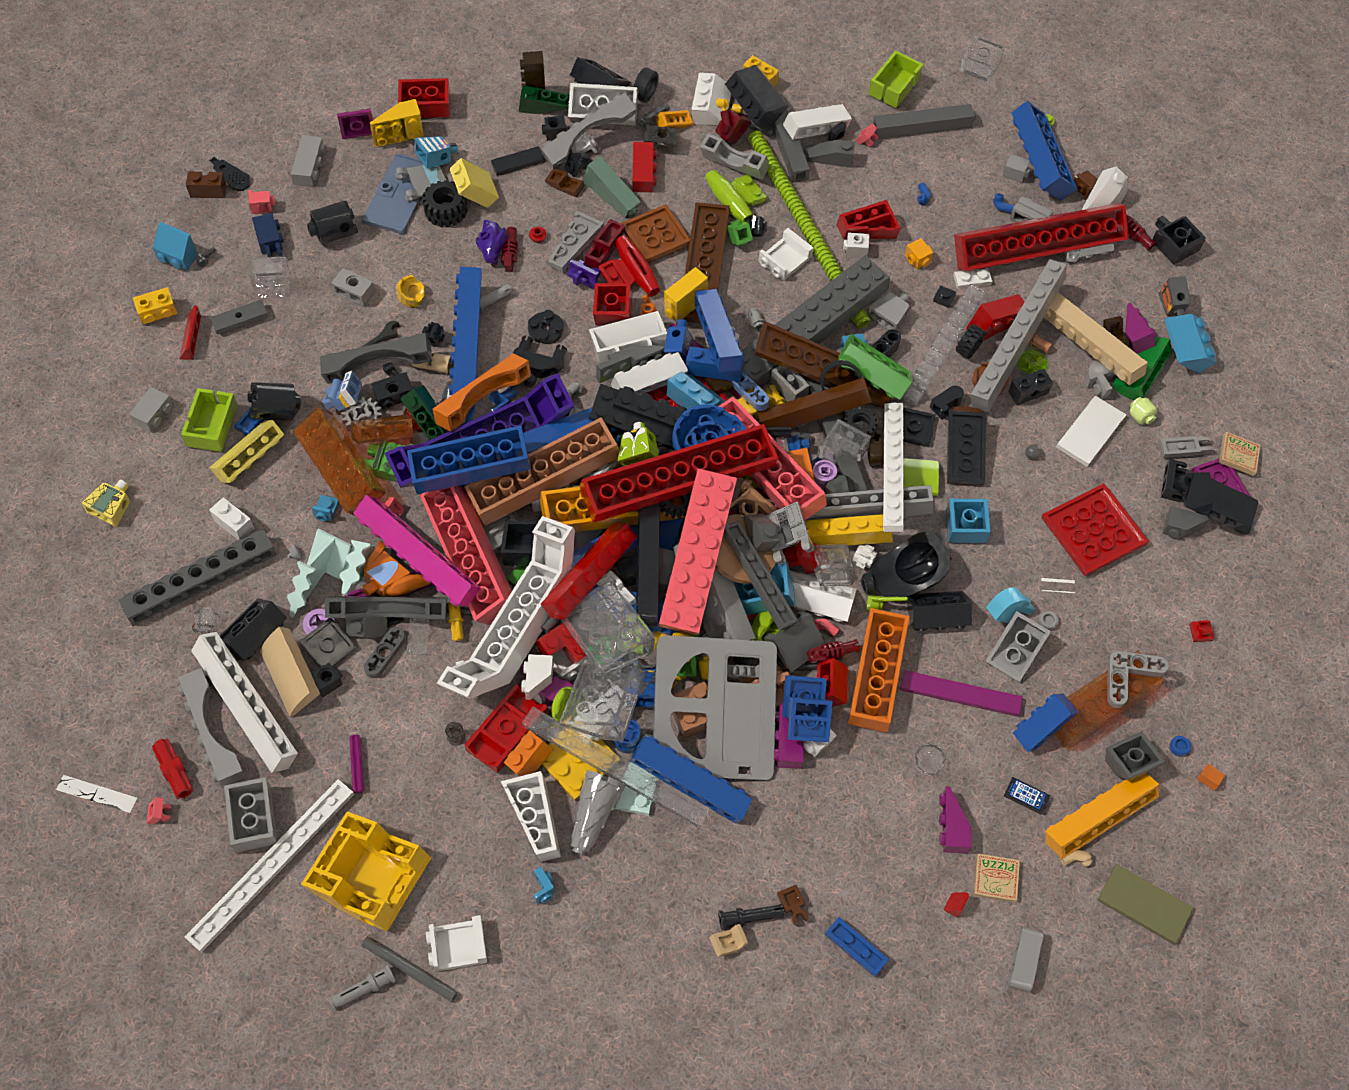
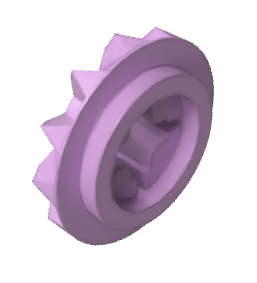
M325 609L312 610L305 616L303 629L307 635L317 628V626H314L317 624V618H319L321 623L328 619L325 618Z

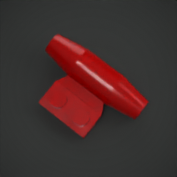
M627 236L619 237L615 241V245L621 259H612L598 266L603 278L607 283H630L631 286L636 282L649 297L657 295L660 292V286L645 257Z

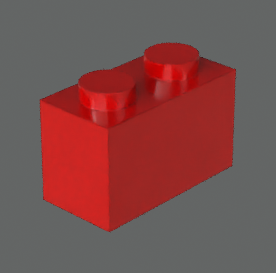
M834 658L817 663V678L827 679L825 699L832 701V707L846 704L848 666Z

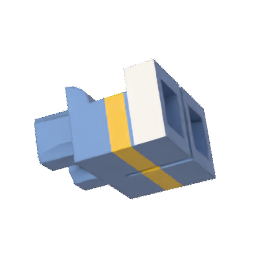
M351 370L345 374L343 381L333 379L332 385L326 388L327 397L323 398L322 403L328 410L335 407L338 411L357 403L362 383Z

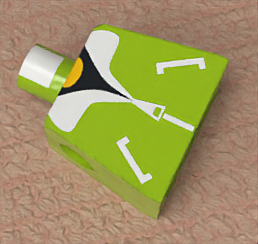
M634 423L633 431L622 435L618 462L623 466L659 456L656 437L645 427L644 423Z

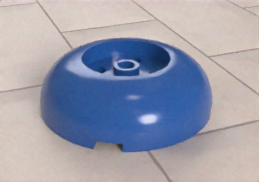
M707 404L694 406L682 413L675 423L672 434L673 447L676 451L739 432L746 428L735 414L733 416L724 411L725 408ZM696 435H699L701 439L696 440Z

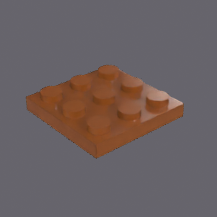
M666 204L621 223L626 225L625 235L641 251L648 263L687 247L690 243V238Z

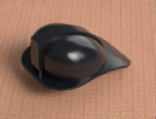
M927 531L919 532L892 551L875 560L870 567V573L883 597H908L941 582L947 575L953 558L936 534Z

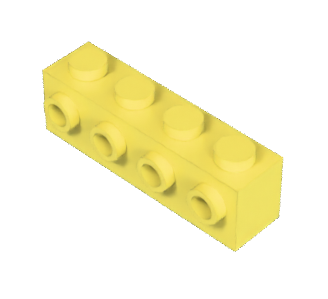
M264 420L209 468L221 482L231 483L237 479L238 474L247 470L252 465V462L261 458L266 453V450L275 446L280 441V438L284 436V433L273 420Z

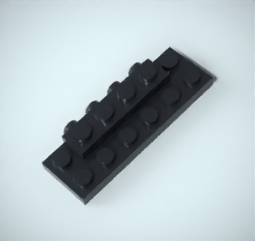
M600 384L588 420L595 421L602 418L606 426L625 433L633 431L634 423L642 422L655 435L658 445L674 450L672 442L675 423L687 408L683 406H670V403L663 399H659V401L651 399L652 396L647 393H641V395L634 393V389L624 386L618 390ZM696 435V440H700L701 437Z

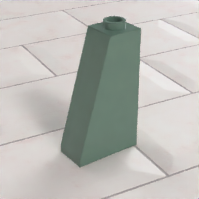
M600 156L588 164L582 181L624 218L629 215H635L639 211L638 207L641 201Z

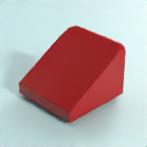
M953 892L944 907V911L956 918L959 917L970 896L969 893Z

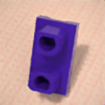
M572 259L569 262L570 267L567 276L573 279V284L575 285L582 283L594 289L595 283H597L600 276V270L597 268L590 269L586 267L587 265L584 261Z

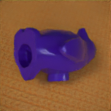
M484 220L482 231L479 237L476 238V245L483 253L484 260L487 263L498 264V253L507 240L506 228L503 227L501 229L498 223Z

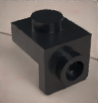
M570 153L564 168L573 177H576L580 169H587L588 164L593 161L587 153Z

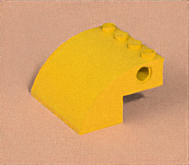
M347 811L301 885L337 909L366 924L387 932L431 860V857L419 845L390 835L378 822Z

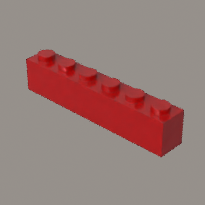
M613 523L542 601L541 606L552 619H566L636 540L637 536L627 523Z

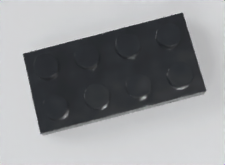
M949 411L947 483L984 485L986 413Z

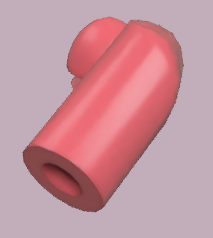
M815 619V625L818 630H825L832 636H835L839 628L827 619Z

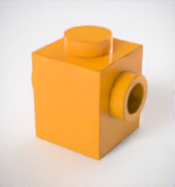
M920 238L907 245L905 256L910 265L919 269L927 267L931 263L933 251Z

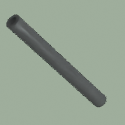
M366 937L364 939L362 947L448 1001H454L457 992L371 938Z

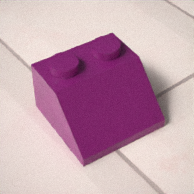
M371 108L337 113L342 139L372 135L370 122L373 121Z

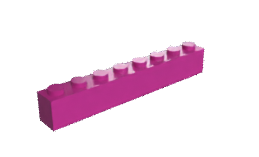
M366 495L353 513L359 518V523L369 527L374 536L382 538L384 540L383 543L387 547L396 550V555L399 558L407 560L413 570L420 571L423 574V579L436 585V590L443 595H447L453 605L468 607L481 589L479 585L378 498Z

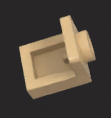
M740 924L735 925L730 930L719 932L709 937L717 957L739 952L748 944Z

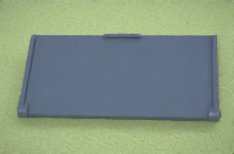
M398 153L395 154L362 219L363 224L404 234L421 198L407 202L405 199L406 191L414 190L409 176L397 180L395 173L399 167L410 168L424 165L420 159Z

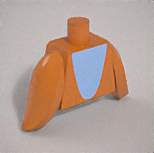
M379 540L375 549L366 559L363 568L366 584L361 589L366 596L376 592L380 596L397 597L427 586L430 583L423 579V575H410L407 569L386 553V545L383 541Z

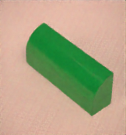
M1156 337L1154 338L1156 346L1137 354L1148 362L1144 376L1130 385L1120 380L1117 376L1113 386L1119 394L1131 400L1146 397L1173 352L1169 338Z

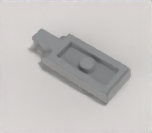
M1108 243L1065 252V261H1077L1079 257L1083 259L1091 258L1093 254L1107 255L1109 251L1115 250L1114 244Z

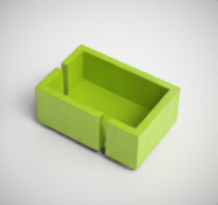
M895 50L871 79L868 95L880 101L884 99V103L897 108L912 90V87L920 80L924 64Z
M197 388L187 416L188 421H185L181 433L186 447L218 452L223 451L238 407L234 393L217 391L215 395L214 390Z

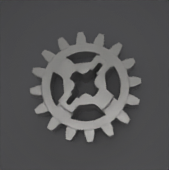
M362 397L361 400H357L356 404L344 408V412H341L343 425L346 426L347 430L351 429L352 434H355L357 431H359L360 435L363 434V431L369 434V430L375 431V425L380 426V420L383 419L381 407H378L377 401L372 402V398L366 401Z

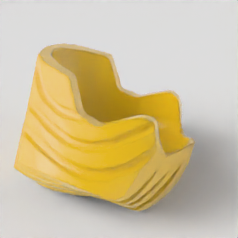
M413 275L401 278L396 285L397 298L403 305L412 308L419 306L425 298L424 285Z

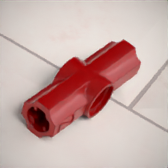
M169 739L156 741L152 746L153 751L160 763V770L166 781L169 782L176 798L184 799L190 796L194 791L185 773L186 769L180 757L176 755Z

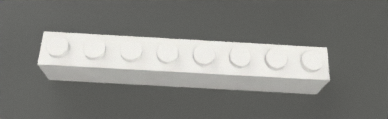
M213 632L200 635L192 649V653L271 773L289 769L298 754L218 633Z

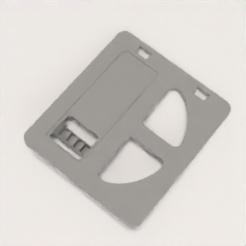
M661 636L657 640L653 737L665 748L670 747L674 749L677 755L682 758L686 757L695 762L694 765L699 768L710 770L716 778L770 779L774 773L776 645L769 641ZM702 653L706 654L709 658L707 698L674 697L671 694V688L679 670L692 657ZM729 656L758 658L759 665L727 664V658ZM727 677L759 678L758 684L728 682ZM671 713H703L707 716L706 753L703 759L693 757L681 746L672 729ZM739 767H750V774H738Z

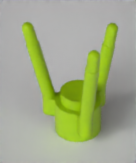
M868 595L866 610L870 611V608L882 610L883 601H907L908 598Z

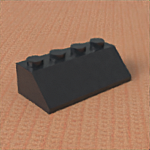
M757 65L734 72L725 83V86L754 125L766 132L789 107Z

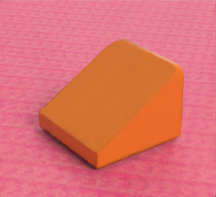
M1207 763L1197 779L1215 791L1225 777V774Z

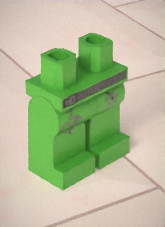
M380 440L379 444L369 443L368 455L375 456L374 460L365 458L363 470L373 473L374 478L397 482L384 453L401 445L386 442L385 440Z

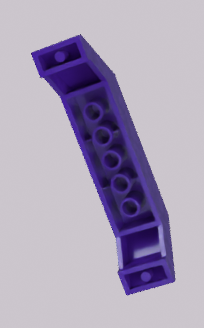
M557 373L542 380L526 396L457 427L453 431L444 433L423 444L401 445L384 454L400 488L411 487L413 483L407 450L521 426L523 433L562 419L575 406Z

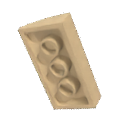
M278 627L266 639L260 653L289 716L293 717L319 696L320 692L291 630Z

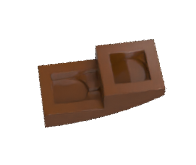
M553 169L545 179L548 185L574 197H577L585 186L582 180L571 178L568 172Z

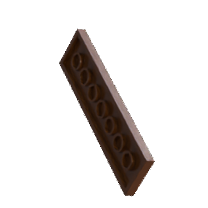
M696 202L685 275L696 267L708 277V290L717 289L718 292L730 206ZM696 309L682 319L687 322L701 323Z
M766 321L762 324L754 355L818 382H820L823 369L829 363L838 360L840 354ZM837 366L827 372L823 384L836 387L858 380V376L850 368L847 370L842 366ZM864 378L872 402L870 404L884 409L885 403H890L891 397L885 393V390L875 388L870 384L871 381Z

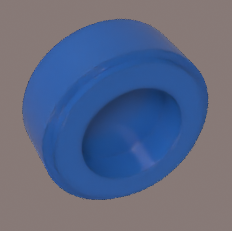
M1176 736L1171 740L1169 748L1175 756L1183 757L1191 750V743L1184 736Z

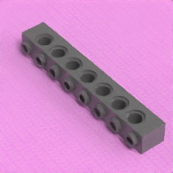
M264 529L255 531L250 536L237 540L223 549H218L213 554L202 557L191 565L181 567L178 571L165 575L152 584L144 585L141 589L126 594L123 598L119 599V602L131 625L134 626L276 556V552Z

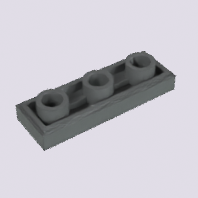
M261 299L212 316L210 319L216 334H220L268 317V313Z

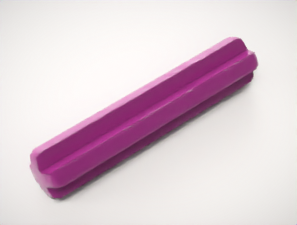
M355 734L349 737L352 790L355 794L364 792L361 737Z

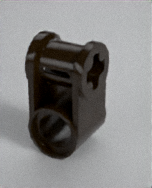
M878 429L874 437L866 442L870 466L884 465V434Z

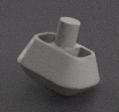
M291 545L289 548L290 553L287 555L288 558L300 559L301 552L298 546Z

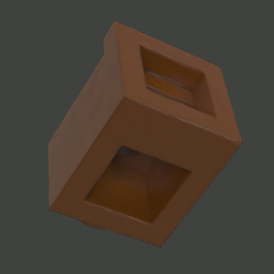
M1088 170L1082 174H1077L1074 178L1077 191L1085 196L1084 200L1086 201L1098 180Z

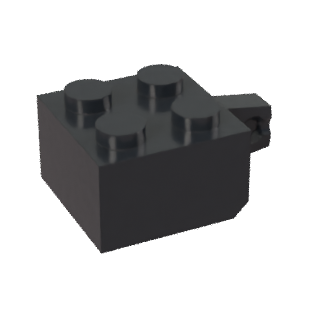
M1161 216L1157 218L1155 223L1158 228L1153 236V240L1156 242L1155 245L1173 265L1200 251L1206 239L1186 216H1182L1173 222Z

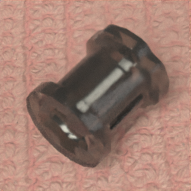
M451 722L446 726L447 741L451 745L458 746L464 742V729L460 723Z

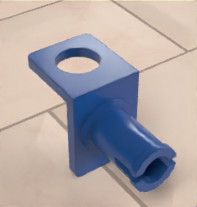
M510 386L501 393L497 390L490 393L489 399L497 405L491 412L509 404V400L518 396L514 386Z

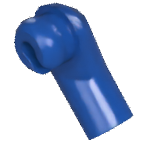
M920 183L918 189L921 194L917 196L919 204L924 205L931 198V192L925 183Z
M995 194L993 203L997 210L1012 213L1015 205L1006 204L1003 200V194Z

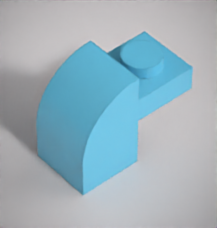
M1016 587L1001 591L986 607L996 621L1005 623L1011 621L1016 611L1031 615L1035 610L1031 600L1027 596L1022 595Z

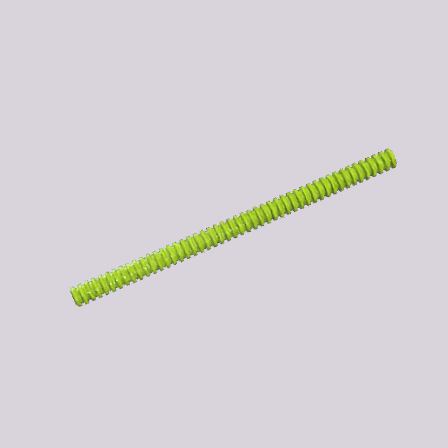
M761 131L752 132L748 137L750 144L756 152L767 156L770 165L767 170L768 175L779 191L802 234H804L806 241L813 247V253L831 282L843 273L795 192L777 158H775ZM865 309L851 318L858 329L865 328L871 321Z

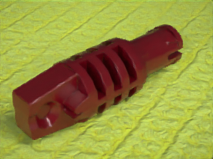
M1127 215L1129 236L1134 241L1140 242L1148 251L1152 249L1156 242L1146 234L1145 228H1142L1134 218Z
M515 227L507 228V240L502 248L501 262L504 263L506 272H512L514 262H517L518 242L516 241L517 229Z
M857 639L844 643L836 641L819 645L808 650L806 653L810 663H819L832 658H843L845 654L859 652L860 645H855L859 643Z

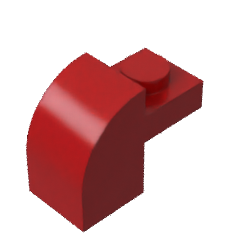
M801 541L797 546L782 549L788 567L802 565L806 574L825 572L826 555L816 543H813L814 550L809 553L802 549Z

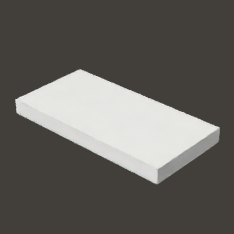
M1094 396L1058 442L1056 448L1088 467L1124 420L1126 414Z

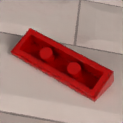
M194 305L187 317L180 360H192L194 357L201 321V314L197 305Z

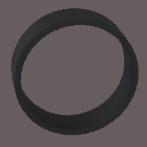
M836 360L829 363L823 369L820 376L822 391L825 390L823 386L824 377L832 368L848 366L854 369L858 374V379H861L858 368L846 360Z

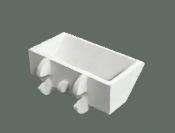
M658 311L589 329L599 364L608 361L609 354L624 349L652 345L665 346L667 331Z

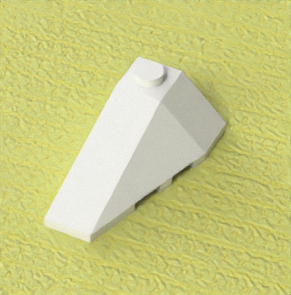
M1116 166L1103 170L1082 210L1116 203L1121 204L1127 193L1128 177Z

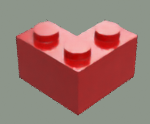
M572 618L535 642L542 655L552 656L562 649L572 665L593 652Z

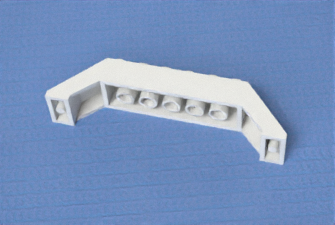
M544 516L541 517L532 531L534 541L530 564L470 659L453 667L447 666L437 682L439 686L471 699L511 682L542 632L541 626L550 617L541 606L542 601L572 569L575 534L573 527Z

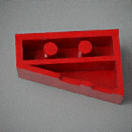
M887 200L840 214L836 224L843 239H847L848 233L869 234V239L897 238L901 229Z
M1019 294L981 304L966 329L975 324L986 331L984 338L986 340L1010 328L1025 301Z

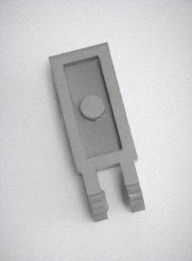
M1188 436L1163 438L1159 441L1163 458L1209 455L1214 452L1211 446L1200 447L1201 445L1210 444V437Z

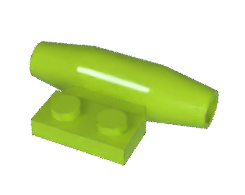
M716 170L709 171L705 176V180L714 196L722 205L730 206L729 214L737 220L749 221V217H753V214L748 205L754 206L766 202L767 196L749 175L736 178L732 183Z

